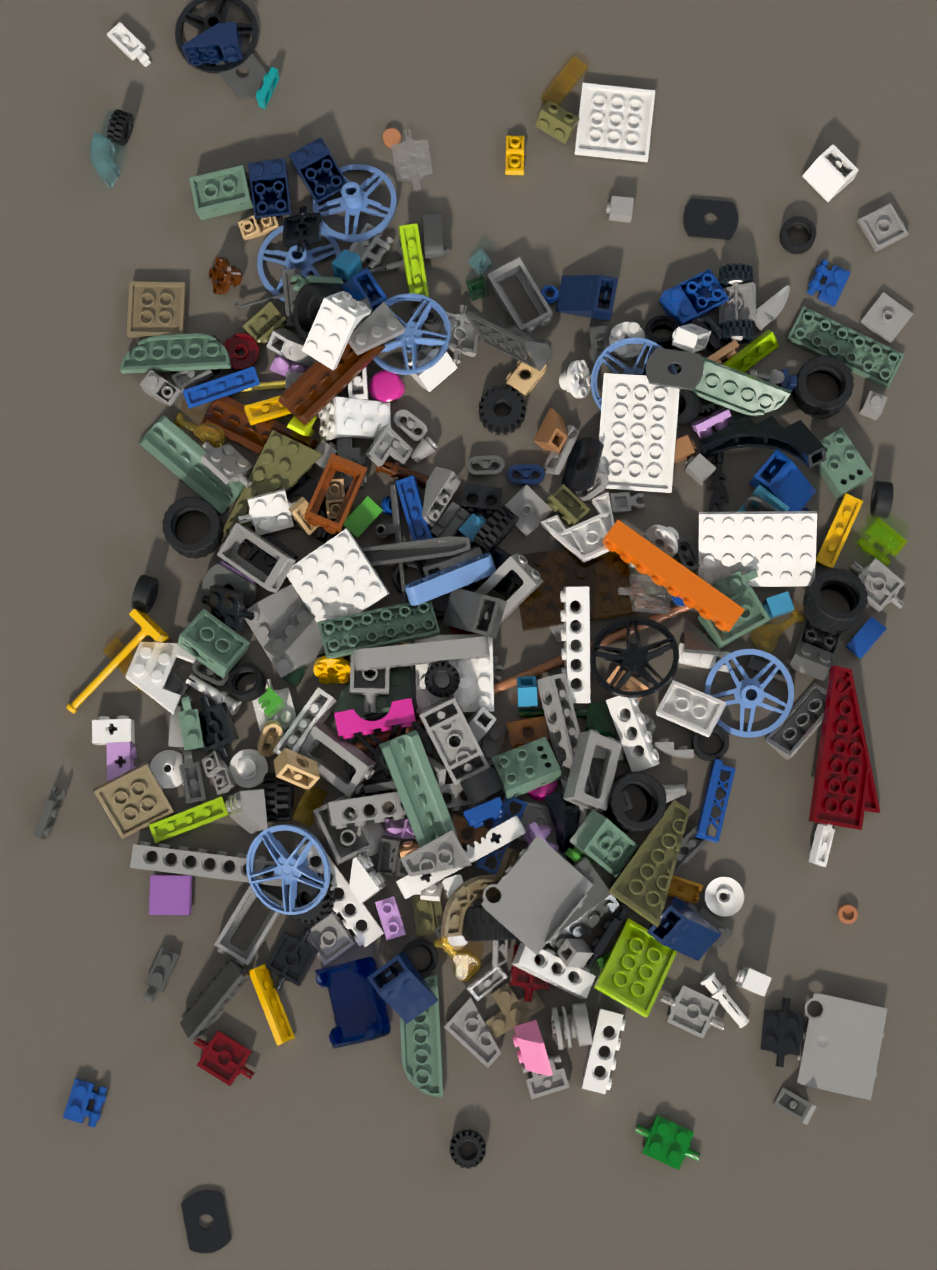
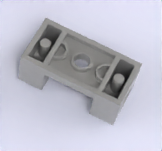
M453 694L419 711V716L454 785L490 768ZM458 736L460 738L459 745L451 746L449 744L450 737Z

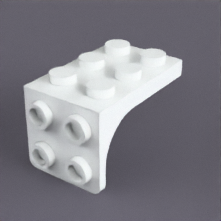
M344 291L323 299L302 349L303 352L332 370L337 368L356 325L362 318L371 313V309L365 303L356 301L351 298L352 296Z
M334 397L318 413L321 442L323 440L328 442L341 437L375 439L383 426L388 425L391 428L390 402Z

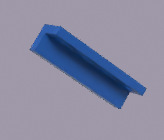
M253 366L183 390V394L188 408L191 409L261 384L256 369Z
M412 475L395 481L412 541L432 539L429 524L422 517L423 503L415 476Z
M715 759L712 763L695 835L697 838L718 843L736 770V768L722 765L723 761ZM721 770L730 772L729 779L723 783L719 778ZM721 787L725 797L718 801L715 793L716 789ZM717 805L721 814L713 819L711 810L712 807ZM710 824H713L717 830L715 837L706 835Z
M505 796L502 802L505 813L502 814L503 818L494 821L492 828L516 815L521 820L528 803L515 797L507 800ZM511 801L522 805L520 812L512 816L509 811ZM492 833L491 842L499 839L501 835L497 836L495 833ZM511 842L507 843L504 849L497 852L494 850V853L487 854L478 859L475 867L492 874H497L507 847L509 848ZM502 852L501 857L499 859L497 854ZM495 855L498 862L495 870L484 866L487 858Z

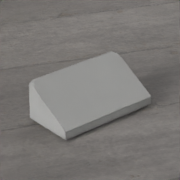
M508 940L493 941L492 968L495 969L508 961Z
M491 959L465 979L463 983L475 1000L478 1001L506 980L508 976L500 966L495 969L492 968Z

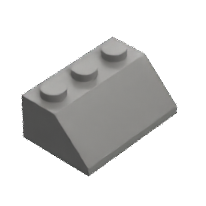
M264 789L240 791L228 797V800H226V811L248 833L255 834L268 829Z
M345 795L334 801L351 799V797L349 798L347 795ZM327 804L313 810V818L336 866L374 847L364 825L355 826V823H348L347 828L335 829V826H330ZM350 807L344 811L346 818L351 819L354 816V811Z

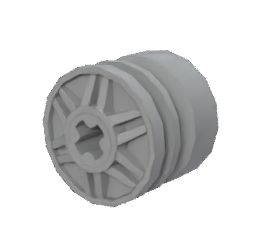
M585 1002L572 1004V1014H567L565 1006H561V1016H558L557 1007L551 1008V1028L558 1050L564 1049L563 1040H567L568 1048H572V1038H576L579 1047L592 1045Z

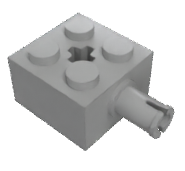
M351 654L350 693L351 695L364 696L363 713L369 714L370 706V713L375 714L376 696L390 695L391 668L373 669L372 671L375 675L372 678H368L366 674L369 673V670H355L354 654Z

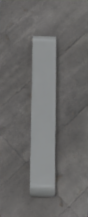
M486 636L365 648L353 651L356 671L479 659L490 656L488 637Z

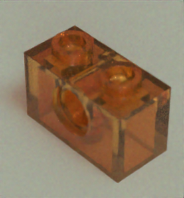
M545 716L507 723L510 747L517 748L545 736L547 741H549ZM525 729H531L534 735L532 738L527 739L523 736L522 732Z
M456 814L452 818L458 840L466 845L465 849H467L468 844L475 847V840L481 843V837L486 839L490 829L484 826L474 829L473 826L469 827L466 819ZM465 829H469L473 833L472 838L469 840H464L461 837V833Z

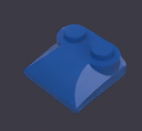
M500 797L464 811L463 814L469 827L473 826L474 829L485 825L484 821L492 819V822L503 818L502 814L505 813V809Z

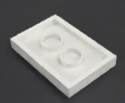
M673 680L656 711V715L709 738L726 706V702Z

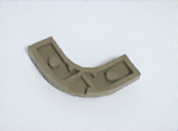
M501 874L482 875L471 878L461 884L446 902L440 934L444 938L462 936L463 921L467 908L475 900L482 898L483 891L488 885L497 884L503 876ZM490 887L486 891V897L501 895L499 889L495 887Z

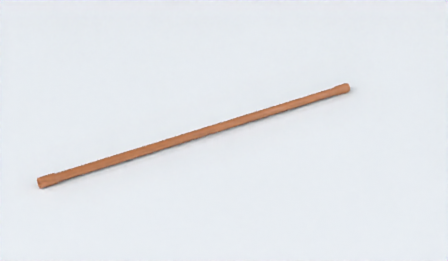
M675 605L648 617V619L660 623L692 608L686 605ZM630 625V635L635 634L634 625ZM637 625L638 632L649 628L646 625ZM626 627L607 635L600 646H607L626 638ZM594 641L590 642V650ZM560 655L494 684V695L517 685L516 677L541 675L564 665V660H561ZM416 718V722L424 726L421 718ZM398 726L393 739L400 736L401 726ZM408 726L405 732L408 733L415 728ZM392 730L383 732L375 737L384 743L388 740ZM371 738L365 739L373 748L379 745ZM361 741L353 744L363 753L369 751Z

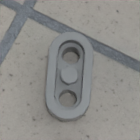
M407 410L396 412L394 423L397 428L415 441H421L422 438H426L428 431L425 423ZM402 418L407 419V422L401 423L400 420ZM419 429L422 432L421 434L417 435L415 434V431Z
M597 472L594 485L587 489V494H585V490L580 492L574 491V494L581 501L591 500L608 486L607 475L604 472Z

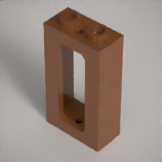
M331 453L305 512L304 520L312 526L325 528L331 534H339L365 478L367 467ZM340 471L352 476L353 480L336 520L331 521L319 516L317 513L335 473Z

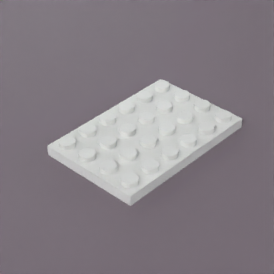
M604 373L599 441L603 443L604 448L597 472H604L607 475L609 482L606 488L672 493L680 389L649 384L647 376Z
M817 511L699 512L700 566L698 577L712 585L739 570L744 575L755 569L758 577L747 582L749 587L810 586L815 579Z

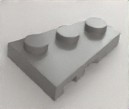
M383 302L351 334L348 344L357 355H360L404 334L405 328Z
M453 830L400 859L410 877L472 866Z
M470 997L444 1028L489 1068L501 1054V1051Z

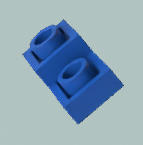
M871 617L851 639L846 648L861 659L887 628Z

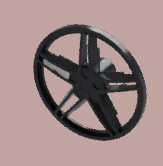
M194 0L182 11L176 23L175 39L182 57L188 62L183 52L181 41L183 21L204 32L217 23H226L229 2H232L246 12L252 23H236L241 37L252 35L250 46L243 54V60L230 64L228 61H224L226 65L208 66L204 64L198 66L191 64V66L203 72L219 74V72L228 71L241 65L254 53L258 43V25L251 9L241 0H226L223 18H221L220 13L224 0H219L214 13L208 14L204 18L197 14L194 15L190 11L197 5L210 0ZM187 16V17L191 18L192 20H194V21H196V22H198V23L203 24L204 26L201 27V26H199L198 24L194 23L193 21H190V20L186 19L185 17Z
M642 617L625 618L608 625L595 638L590 650V666L597 682L610 693L626 698L644 697L661 690L671 681L679 664L678 644L672 633L659 622ZM630 625H634L636 644H630ZM637 625L652 627L660 631L667 639L641 647ZM626 626V649L600 646L607 635L620 627ZM672 649L673 663L669 673L663 679L649 664V660L661 656L664 652ZM597 650H603V651H607V652H611V653L601 652V651H597ZM596 656L605 658L608 661L621 663V667L610 685L598 672ZM646 667L661 681L660 683L646 672ZM623 670H626L625 674L621 677L617 685L613 687L614 683L616 682V680H618ZM631 676L634 678L642 676L654 685L652 688L638 692L619 690Z
M388 712L373 714L366 717L365 720L375 721L381 719ZM416 721L412 722V726L420 733L424 740L427 755L433 758L432 745L428 735L425 734V730ZM399 724L395 725L387 741L393 739ZM407 727L402 728L400 736L406 734ZM354 733L362 744L374 754L372 760L376 762L377 766L373 768L375 770L374 774L384 770L386 779L390 778V771L380 745L374 749L361 735ZM367 734L376 743H383L373 734ZM355 737L347 738V741L352 744ZM344 760L345 770L351 781L356 770L352 772L351 765ZM372 793L365 794L366 796H373Z

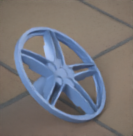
M364 164L340 167L339 169L342 173L351 170H364L372 172L374 175L367 178L360 186L355 182H350L346 177L347 183L344 184L340 191L342 197L327 201L326 204L319 206L313 199V212L319 213V211H322L320 212L321 216L346 211L345 234L334 231L323 220L321 229L329 236L341 241L358 242L370 239L381 233L394 217L397 208V195L394 185L385 173L375 167ZM382 181L387 184L390 190V208L368 199ZM368 206H370V207H372V208H374V209H377V210H379V211L385 212V213H387V215H386V214H383V213H380V212H378V211H376V210L369 209ZM360 212L384 218L372 230L356 234ZM351 216H355L353 233L349 235Z
M284 225L278 227L266 237L258 253L257 269L263 285L273 296L281 294L280 291L283 288L282 277L276 289L268 282L263 270V260L287 266L286 269L300 268L301 275L305 279L310 272L315 276H321L313 267V264L333 254H336V258L341 254L336 240L321 229V234L331 244L322 245L308 251L305 248L304 252L302 250L298 252L297 245L291 246L288 252L266 250L269 243L278 234L283 232ZM334 248L333 251L327 254L325 253L319 257L313 258L314 255L329 251ZM264 254L285 258V261L265 257Z
M408 293L393 296L384 301L388 308L402 301H419L422 303L408 323H405L392 311L404 326L405 332L393 338L395 341L385 344L386 348L381 351L388 352L402 347L406 369L390 366L378 356L373 359L381 368L401 375L417 374L434 366L446 353L451 339V326L444 309L427 296ZM425 304H427L418 322H415ZM431 308H434L443 319L445 335L421 330ZM423 335H425V336H430V337H435V338H436V337H438V338H443L444 340L433 339V338H423ZM420 345H442L440 351L432 360L417 367V351ZM407 353H412L413 368L410 369Z
M626 338L611 344L600 354L591 374V391L600 410L602 397L598 393L597 377L602 363L614 374H620L605 358L609 357L625 370L622 374L646 376L648 358L652 354L653 349L662 348L660 345L644 338ZM643 344L633 368H629L610 353L624 345ZM650 346L643 368L641 369L638 367V365L641 361V358L646 347ZM675 364L670 365L671 374H677Z
M758 649L736 650L717 661L707 676L704 693L710 695L713 678L719 668L726 663L737 687L736 689L711 696L717 698L734 693L735 699L725 700L724 702H726V705L737 703L741 705L740 730L728 726L720 718L717 724L728 733L748 738L763 736L777 729L788 717L794 701L793 681L784 664L775 656ZM758 655L771 662L753 679H750L735 657ZM730 659L733 660L742 674L743 680L738 681L728 662ZM775 664L776 667L761 684L758 679ZM779 669L783 673L788 686L787 704L764 692V688ZM764 697L784 706V711L763 703ZM757 705L781 713L777 721L769 727L751 732ZM745 708H750L746 732L743 731Z
M291 824L275 825L262 831L249 848L246 860L248 880L256 896L267 907L278 913L297 915L311 910L324 898L330 883V864L323 846L310 832ZM288 830L303 835L304 838L293 852L288 854L281 842L276 840L272 834L273 832ZM308 839L309 842H308V844L305 846V848H304V850L302 851V853H301V854H297V852H298V851L300 850V848L303 846L304 842ZM263 840L276 864L254 872L255 853ZM312 845L316 847L321 856L324 866V878L308 869L309 862L306 857ZM273 870L275 872V876L256 880L255 876ZM303 875L306 876V877H308V878H310V879H312V880H314V881H317V882H319V883H322L323 885L316 884L315 882H313V881H311V880H308V879H306V878H303ZM282 879L284 906L269 899L258 883ZM297 881L321 889L312 902L295 908ZM288 885H290V888H289V907H288Z

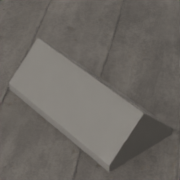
M814 683L791 709L785 721L765 739L786 760L794 756L823 722L827 690Z

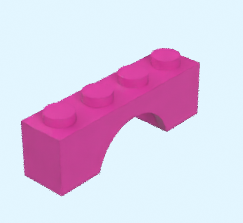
M411 698L392 701L388 713L376 721L362 719L354 709L334 713L338 736L343 735V739L355 737L354 733L362 732V735L374 733L373 729L381 728L382 731L392 730L393 725L400 724L401 728L412 726V722L416 721Z

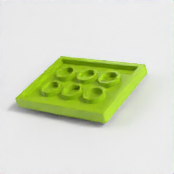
M628 918L625 920L594 988L646 1018L649 1016L677 951L662 945L647 933L648 929Z

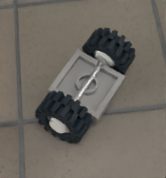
M742 263L727 264L719 268V283L723 286L725 293L729 297L727 302L719 306V325L722 329L720 341L728 344L733 340L744 344V342L749 343L754 339V323L752 321L756 320V284L753 283V267L751 265L747 266V264L742 265Z

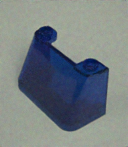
M369 956L315 970L317 984L322 988H328L336 1027L332 1028L329 1034V1040L332 1043L333 1049L375 1040L390 1034L391 1025L385 1000L377 993L367 979L368 976L378 970L373 957Z

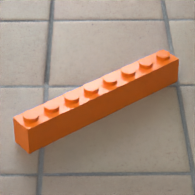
M617 520L604 537L602 543L605 544L604 546L607 550L615 551L624 562L636 566L638 572L644 575L647 574L655 584L667 588L669 594L681 598L687 607L695 608L704 619L712 620L718 629L729 632L744 612V608L621 521Z

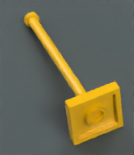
M133 609L129 615L141 626V631L71 704L68 703L66 705V708L75 714L83 701L147 635H150L155 641L167 643L171 637L146 613Z

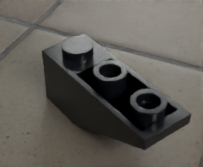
M565 790L545 796L561 853L566 852L568 848L573 849L575 847L569 841L579 829V806L563 799Z

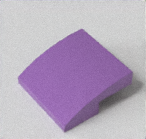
M150 875L149 915H191L192 876Z

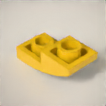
M506 136L505 175H524V136Z

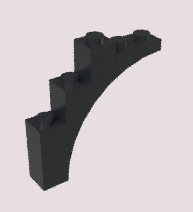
M740 413L728 419L729 426L698 441L701 454L705 458L736 448L765 447L788 453L801 460L809 468L827 460L825 446L801 420L783 428L773 416L755 424L748 415Z

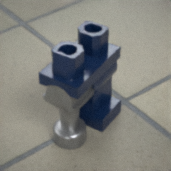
M749 369L746 373L788 389L791 393L797 386L798 375L788 374V369H782L781 371L774 369L769 374L757 373L756 369Z

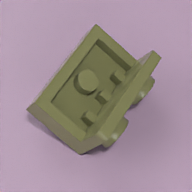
M548 101L540 110L535 126L566 145L580 119L556 103Z
M269 301L245 322L242 327L257 343L262 342L264 344L270 339V334L273 330L280 329L285 325L284 321L287 318L282 316Z
M564 484L555 493L548 496V506L554 512L558 511L562 515V520L567 525H577L590 512V509Z

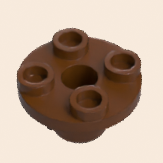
M216 257L213 268L209 269L213 293L225 295L230 286L236 288L242 281L241 270L236 268V266H230V262L226 257Z

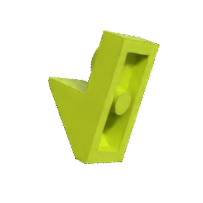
M294 416L287 427L303 436L312 437L315 430L311 428L317 416L306 426Z

